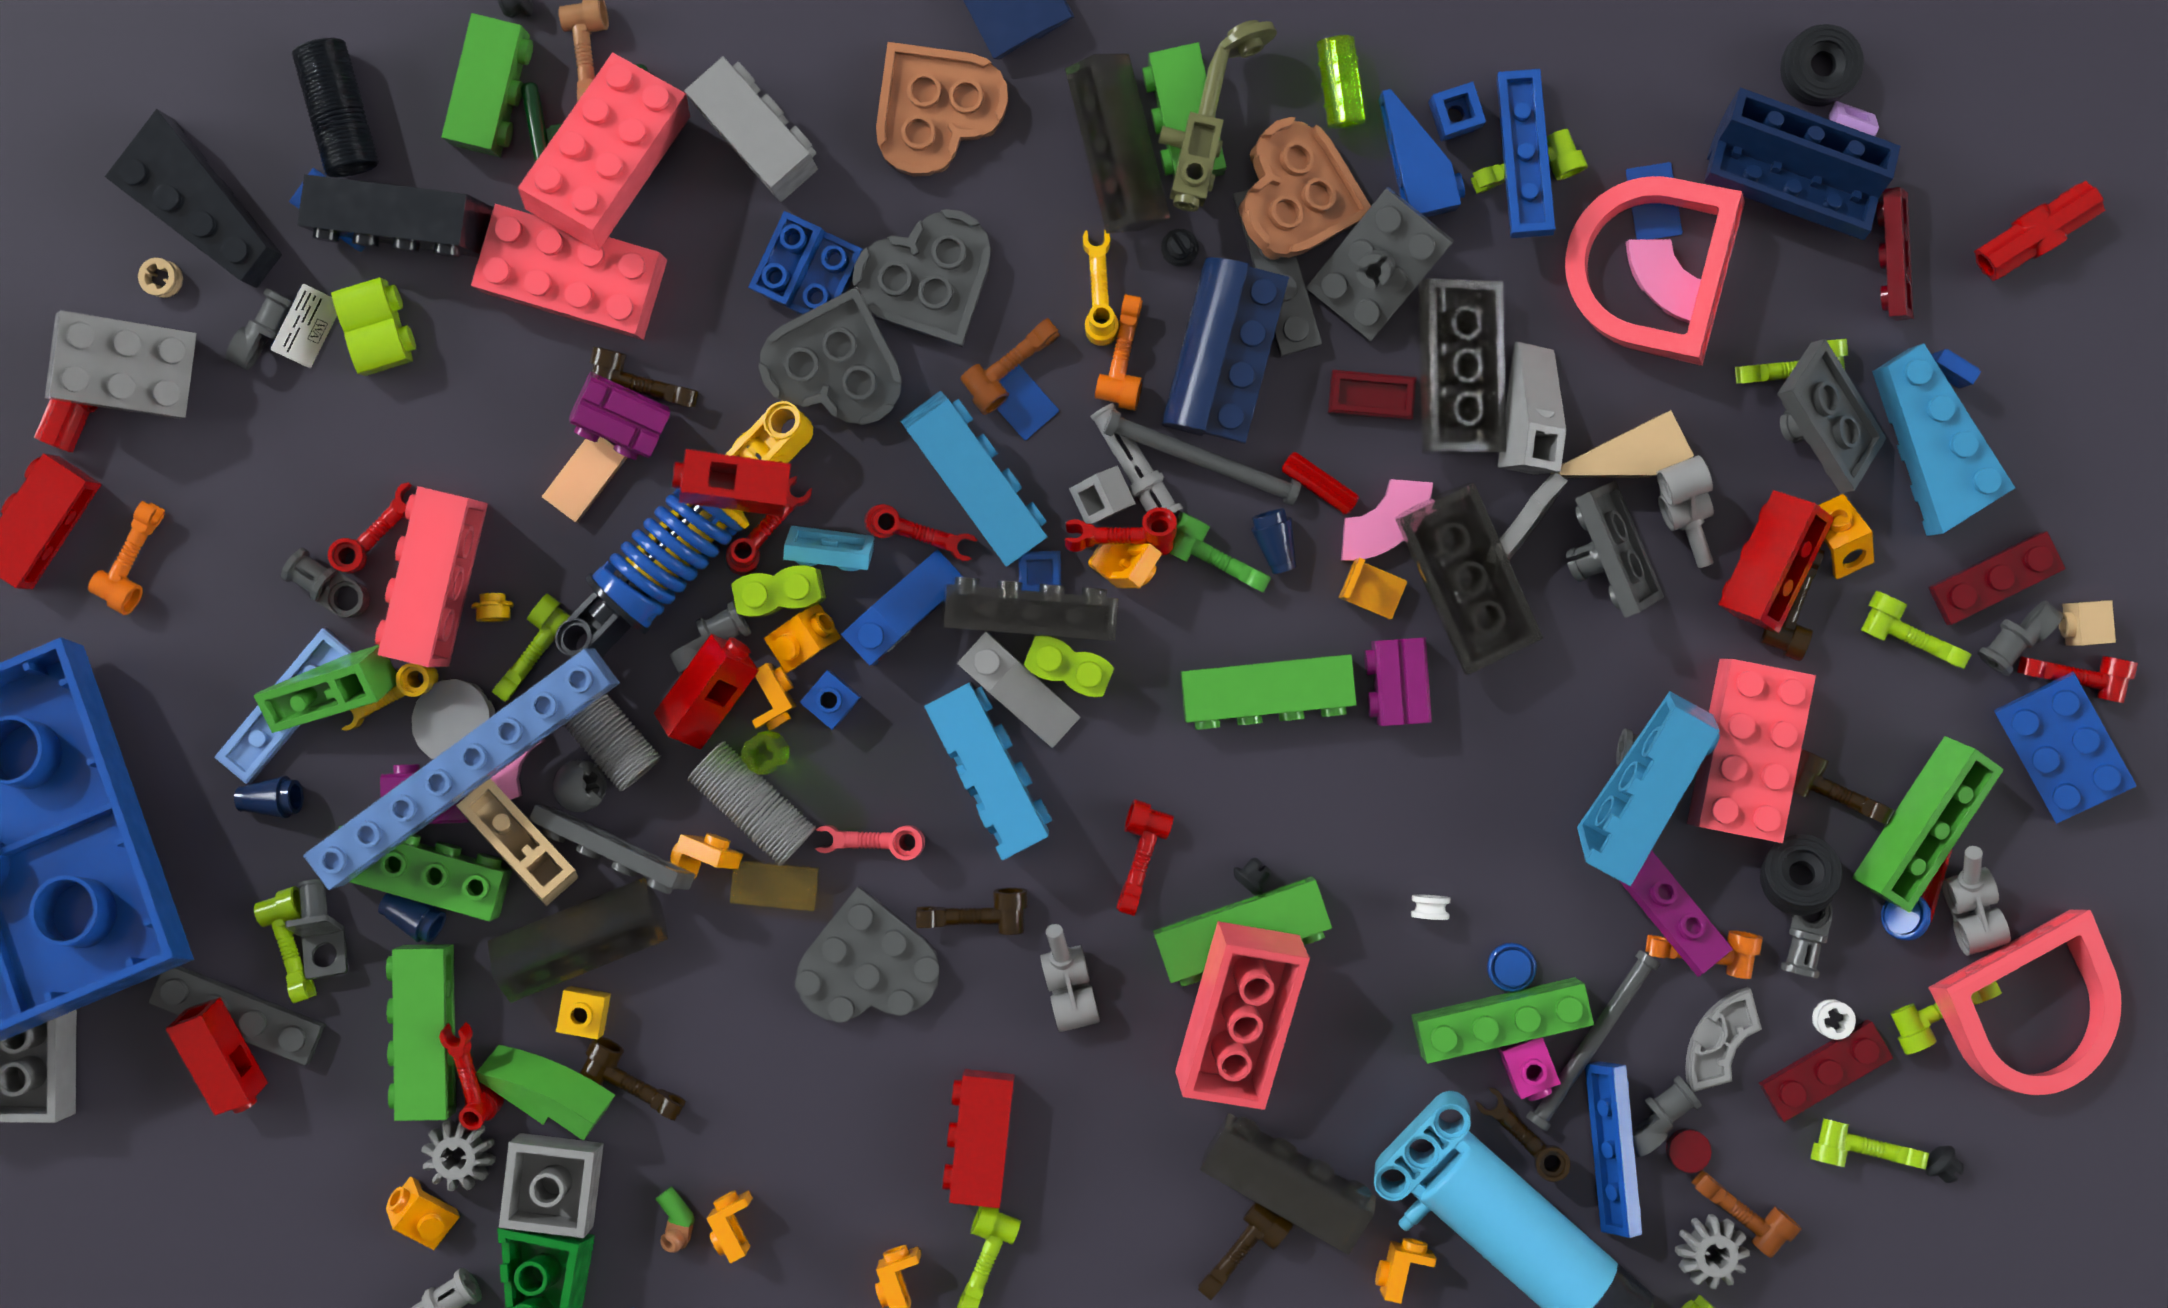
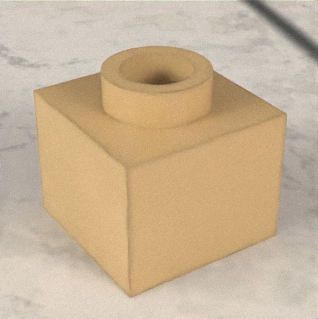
M2112 600L2062 604L2063 618L2059 623V630L2062 637L2065 638L2066 646L2116 643Z

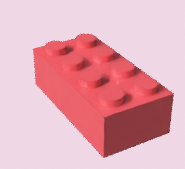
M612 52L519 185L518 190L525 210L599 251L689 120L690 112L686 93Z
M495 204L471 286L485 294L644 340L667 259L658 251L610 237L606 239L600 250L597 251L536 215Z
M417 486L416 495H410L405 510V517L409 519L406 536L400 537L395 552V559L399 561L396 578L390 579L385 594V601L390 604L386 620L380 621L376 631L375 643L380 645L377 655L425 667H449L488 503Z
M1719 659L1709 713L1715 717L1720 730V737L1715 749L1708 756H1705L1703 763H1701L1697 770L1687 824L1783 843L1816 675L1736 659Z
M1217 922L1175 1070L1183 1097L1265 1110L1310 960L1300 935Z

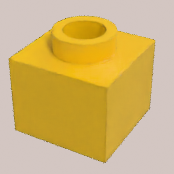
M573 986L564 989L556 1032L598 1040L604 1035L611 993ZM575 1008H583L586 1011L587 1020L585 1022H579L574 1018Z

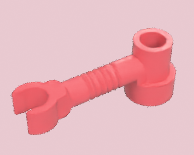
M824 825L816 829V831L820 832L827 831L833 836V843L830 847L822 846L815 849L820 853H830L836 849L881 848L890 849L891 853L900 860H911L919 856L925 847L924 834L920 829L912 825L899 827L892 833L841 831L832 825ZM907 834L915 839V847L913 849L908 848L905 844L904 839Z

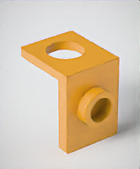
M1841 494L1819 504L1822 509L1834 517L1824 539V542L1831 550L1833 576L1836 579H1840L1873 564V532L1847 497ZM1863 549L1861 555L1856 560L1847 564L1843 563V560L1849 553Z
M1359 557L1354 560L1338 598L1387 619H1392L1407 585V580L1365 563V559Z

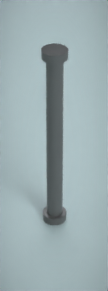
M1112 410L1105 424L1103 433L1112 437L1115 433L1279 496L1283 498V503L1290 506L1295 503L1301 488L1299 481L1292 479L1289 483L1121 418V413Z
M1640 949L1635 955L1638 960L1558 1076L1561 1084L1551 1087L1552 1093L1543 1098L1535 1111L1530 1110L1527 1114V1119L1546 1132L1552 1125L1549 1123V1120L1651 970L1657 971L1661 963Z

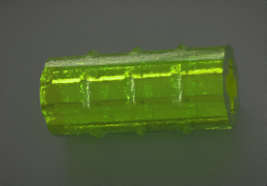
M1338 35L1319 40L1316 43L1319 59L1317 65L1320 67L1322 81L1320 86L1323 88L1325 103L1323 107L1326 110L1328 128H1347L1364 123L1366 121L1363 105L1365 99L1362 98L1360 83L1362 78L1359 76L1357 61L1359 57L1356 54L1354 36Z
M774 731L759 732L751 740L745 741L741 750V758L747 765V768L759 775L774 772L780 765L787 763L790 755V747L785 742L784 737ZM767 745V750L773 752V758L765 760V755L759 753V747Z

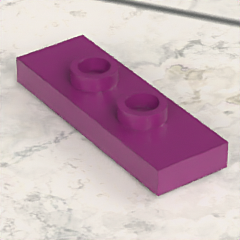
M1652 850L1631 886L1619 881L1697 977L1704 974L1733 950Z

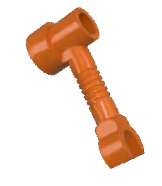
M1125 294L1119 320L1117 343H1115L1116 347L1114 348L1115 351L1113 352L1109 375L1099 374L1095 399L1119 403V408L1136 411L1141 395L1143 378L1126 375L1143 300H1141V297Z
M143 500L134 512V519L131 522L132 529L109 573L103 570L97 571L88 584V591L107 601L109 608L122 615L130 614L142 597V586L129 580L127 575L147 537L154 532L165 514V510L153 503L148 504Z
M1730 930L1727 942L1733 950L1716 964L1726 965V974L1729 976L1751 979L1755 955H1760L1763 937L1749 932ZM1657 935L1647 936L1645 951L1649 952L1650 956L1682 959L1665 937Z

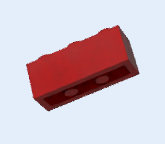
M45 453L30 463L24 474L25 482L17 493H13L7 498L1 508L3 515L0 518V578L14 588L33 589L102 485L62 457Z
M1773 490L1768 502L1761 508L1759 520L1749 541L1744 544L1741 550L1740 560L1731 579L1723 587L1722 597L1718 605L1738 619L1779 633L1832 525L1834 517L1816 503Z
M964 1069L962 1080H954L951 1105L959 1106L958 1122L949 1123L947 1147L955 1148L953 1164H945L942 1186L943 1190H950L949 1203L1000 1208L1015 1074Z

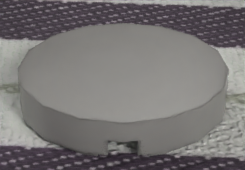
M459 679L441 680L435 683L428 693L421 695L416 701L412 714V734L418 747L428 757L435 759L495 715V709L491 700L487 699L479 686Z

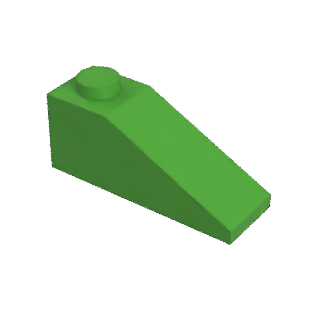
M380 645L344 655L259 691L254 695V698L271 732H278L378 702L396 686L397 673L390 658L377 655Z

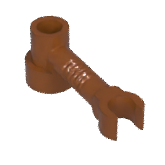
M1049 318L1040 322L1022 342L1016 345V348L1010 350L1009 353H1006V356L1004 355L1003 358H1000L999 361L997 360L986 370L980 364H976L961 376V382L973 395L972 402L982 415L993 412L1008 398L1009 393L999 381L1008 372L1017 367L1018 364L1020 365L1021 362H1024V359L1049 346L1060 336L1058 329Z
M1701 1170L1691 1182L1702 1195L1719 1205L1756 1234L1751 1242L1769 1258H1772L1787 1240L1792 1242L1802 1230L1796 1221L1776 1206L1765 1218H1761L1740 1202V1200H1737L1735 1196L1704 1170Z

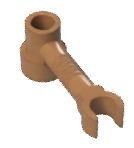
M582 0V3L559 7V20L563 31H572L576 66L578 67L577 101L580 100L595 78L590 34L592 32L608 30L609 27L608 12L604 0Z

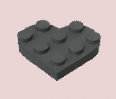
M941 210V212L930 214L923 221L920 220L916 223L908 238L889 236L887 239L878 240L870 247L863 249L854 265L853 285L854 287L858 286L872 315L879 319L963 347L990 266L991 247L989 238L977 219L963 211Z
M858 286L783 324L767 337L765 344L760 350V375L763 384L775 398L790 402L793 405H801L802 407L821 402L832 416L838 417L846 423L865 425L879 421L893 409L901 394L902 377L898 363Z
M859 885L805 952L797 967L795 988L808 1009L826 1020L843 1023L851 1018L858 1017L870 1006L885 1013L904 1016L909 1012L918 1010L931 999L939 983L940 964L937 959L936 950L924 936Z

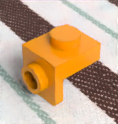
M1150 543L1099 544L1089 559L1088 565L1117 588H1141L1155 575L1157 570L1155 564L1162 553Z
M817 604L792 617L767 635L764 640L787 674L826 647L840 640L841 636L836 630L832 618L823 610L820 604Z
M765 663L758 667L759 671L755 678L773 709L752 720L755 728L766 725L768 730L771 731L790 720L791 717L788 711L797 706L788 692L794 687L783 667L780 666L775 669L772 663Z
M706 833L705 837L681 834L678 842L672 849L670 861L696 874L695 879L702 862L716 868L738 870L743 853L729 848L731 841L715 834Z
M412 1176L408 1178L402 1187H398L393 1191L386 1207L393 1230L432 1250H435L460 1218L456 1208L424 1192L419 1180Z
M733 1190L713 1202L715 1208L712 1209L706 1218L713 1230L710 1232V1239L715 1250L720 1256L725 1254L730 1264L746 1256L751 1247L734 1213L750 1204L753 1199L750 1191H746L738 1196L736 1190Z
M1403 1238L1402 1243L1390 1241L1386 1261H1379L1375 1284L1380 1286V1292L1384 1300L1402 1303L1410 1262L1435 1267L1437 1258L1432 1250L1427 1249V1243L1413 1238Z
M900 1245L884 1252V1258L879 1260L876 1268L880 1282L875 1283V1288L883 1308L888 1306L889 1308L911 1307L912 1301L901 1270L918 1264L921 1252L919 1247L908 1250L907 1245Z

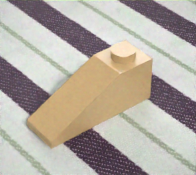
M1670 410L1563 463L1561 472L1557 473L1564 478H1648L1657 475V471L1685 461L1694 455Z
M491 779L476 788L456 805L546 906L579 878L576 870Z

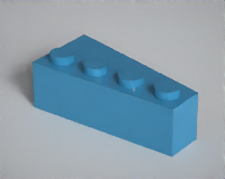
M1924 343L1905 350L1872 371L1888 421L1894 427L1899 443L1896 446L1901 460L1905 461L1912 482L1910 488L1915 502L1918 501L1924 518L1922 524L1926 536L1947 532L2015 489L2012 481Z
M940 390L900 419V421L1007 567L1047 538V535L1041 528L1047 521L1033 502L1025 506L1016 494L1022 489V486L1009 468L1002 472L998 469L992 460L998 453L983 433L977 438L967 425L973 418L961 401L957 399L951 403Z
M969 682L925 705L924 707L951 759L954 758L958 765L956 769L962 783L970 796H974L977 802L978 814L985 828L988 829L991 835L994 834L999 843L995 848L1001 860L1003 861L1048 837L1049 829L1046 824L1053 820L1042 799L1040 798L1036 801L1032 799L1027 786L1033 782L1022 761L1016 764L1012 761L1007 749L1012 747L1013 744L1002 723L994 726L987 711L993 709V706L984 688L980 686L975 689L973 684Z
M1670 691L1668 692L1577 826L1586 863L1629 886L1632 885L1705 756H1708L1715 749L1719 741L1720 730L1713 714Z

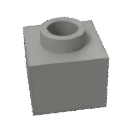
M1118 465L1099 472L1069 488L1086 524L1098 523L1136 504Z

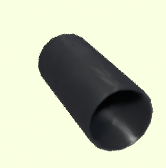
M321 38L298 45L293 49L291 55L293 56L292 59L294 60L296 72H298L297 76H299L301 92H303L305 104L307 105L306 108L308 109L307 112L309 113L308 116L312 123V131L316 137L317 149L319 150L320 158H322L324 174L335 178L361 174L375 168L379 161L377 160L376 149L374 148L371 132L369 131L370 128L367 125V116L364 115V106L359 94L358 83H356L357 79H355L354 71L352 70L349 51L347 50L346 42L340 38Z

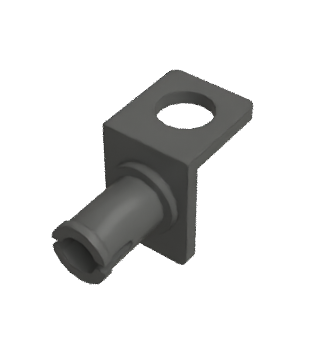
M321 879L302 881L298 884L301 919L286 921L285 925L286 929L302 938L304 975L307 979L312 980L346 974L348 972L345 926L328 916L326 886ZM324 944L333 945L337 952L335 961L327 967L317 966L314 961V953L317 948Z

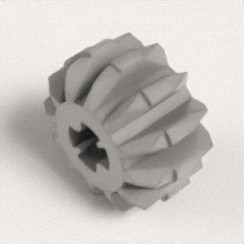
M448 1119L443 1122L442 1130L434 1128L430 1131L428 1135L433 1143L425 1144L421 1152L432 1157L423 1164V1169L431 1170L435 1168L438 1172L433 1177L432 1184H438L446 1178L448 1191H454L460 1183L463 1188L470 1190L475 1186V1179L483 1181L488 1177L489 1173L485 1166L495 1163L496 1157L485 1151L491 1148L495 1142L492 1138L483 1141L480 1138V1135L486 1129L484 1125L477 1130L471 1131L463 1127L460 1122L457 1126L452 1119ZM458 1147L462 1148L465 1152V1155L461 1157L462 1160L459 1162L452 1156Z
M1709 1214L1706 1218L1705 1226L1697 1218H1692L1691 1225L1694 1228L1692 1233L1683 1229L1679 1230V1235L1687 1242V1244H1680L1675 1247V1253L1678 1256L1684 1257L1678 1265L1684 1273L1691 1272L1690 1280L1696 1285L1706 1280L1707 1286L1710 1289H1716L1720 1278L1727 1285H1733L1734 1281L1730 1273L1734 1270L1741 1274L1746 1273V1268L1738 1260L1750 1257V1251L1746 1247L1741 1246L1746 1240L1745 1234L1740 1230L1734 1231L1735 1224L1728 1218L1719 1223L1718 1218L1714 1214ZM1711 1245H1716L1718 1248H1715V1251L1718 1254L1710 1259L1707 1256L1710 1255L1707 1248Z

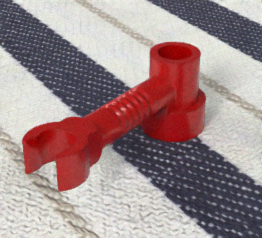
M797 476L789 479L787 501L783 516L765 515V518L760 521V524H757V527L746 538L735 540L727 548L726 563L733 573L737 575L753 573L760 562L759 550L768 539V536L774 532L773 530H776V527L797 506H803L809 502L812 488L803 497L799 498L794 497L790 492V489L797 482ZM740 549H746L751 555L748 558L741 559L735 553Z
M409 482L401 484L397 488L395 498L391 501L390 506L357 539L341 538L331 544L328 550V560L334 569L342 573L351 574L365 567L367 562L366 554L377 544V541H380V538H383V535H386V532H389L392 526L402 517H405L407 504H405L403 498L404 494L412 487V484ZM354 551L355 560L350 564H346L345 558L347 554Z
M878 504L871 507L864 518L867 531L875 537L888 538L894 534L901 535L950 551L953 557L962 561L972 559L958 552V543L962 539L978 541L971 534L960 533L954 535L900 518L898 512L886 504ZM884 513L890 517L891 521L886 529L880 528L878 524L879 517Z
M1153 508L1144 515L1142 520L1143 527L1131 528L1095 527L1093 524H1086L1082 520H1069L1066 522L1067 533H1079L1081 536L1065 538V546L1069 551L1078 552L1086 547H1093L1095 544L1150 543L1162 553L1161 556L1169 554L1174 547L1173 540L1177 535L1176 516L1167 508Z
M2021 656L2017 673L2057 680L2074 672L2082 686L2099 689L2097 698L2124 703L2129 680L2135 679L2138 663L2103 656L2100 670L2096 672Z
M1136 799L1132 801L1129 808L1124 831L1138 835L1140 839L1137 845L1138 849L1133 858L1134 861H1132L1133 865H1131L1116 907L1119 912L1135 916L1146 876L1145 873L1150 864V857L1154 851L1157 838L1165 840L1168 838L1174 819L1173 815L1151 809V804Z
M465 1022L458 1031L460 1038H457L453 1035L452 1028L448 1023L440 1032L439 1039L441 1044L448 1049L449 1055L454 1058L465 1097V1106L459 1113V1121L466 1129L477 1130L485 1121L494 1118L502 1108L504 1098L483 1083L479 1084L470 1053V1040L473 1036L471 1026Z

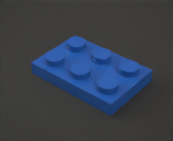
M2074 672L1994 710L2056 824L2137 786Z

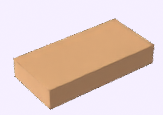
M600 437L598 442L585 439L542 495V498L571 520L578 523L628 457L616 452L613 449L615 445L607 439Z

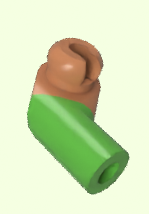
M671 1186L655 1200L668 1215L665 1234L661 1236L660 1240L661 1245L665 1251L676 1253L680 1249H684L690 1242L695 1219L691 1209L673 1186Z

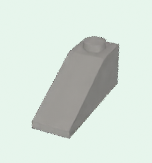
M985 632L957 663L1052 748L1081 718L988 632Z

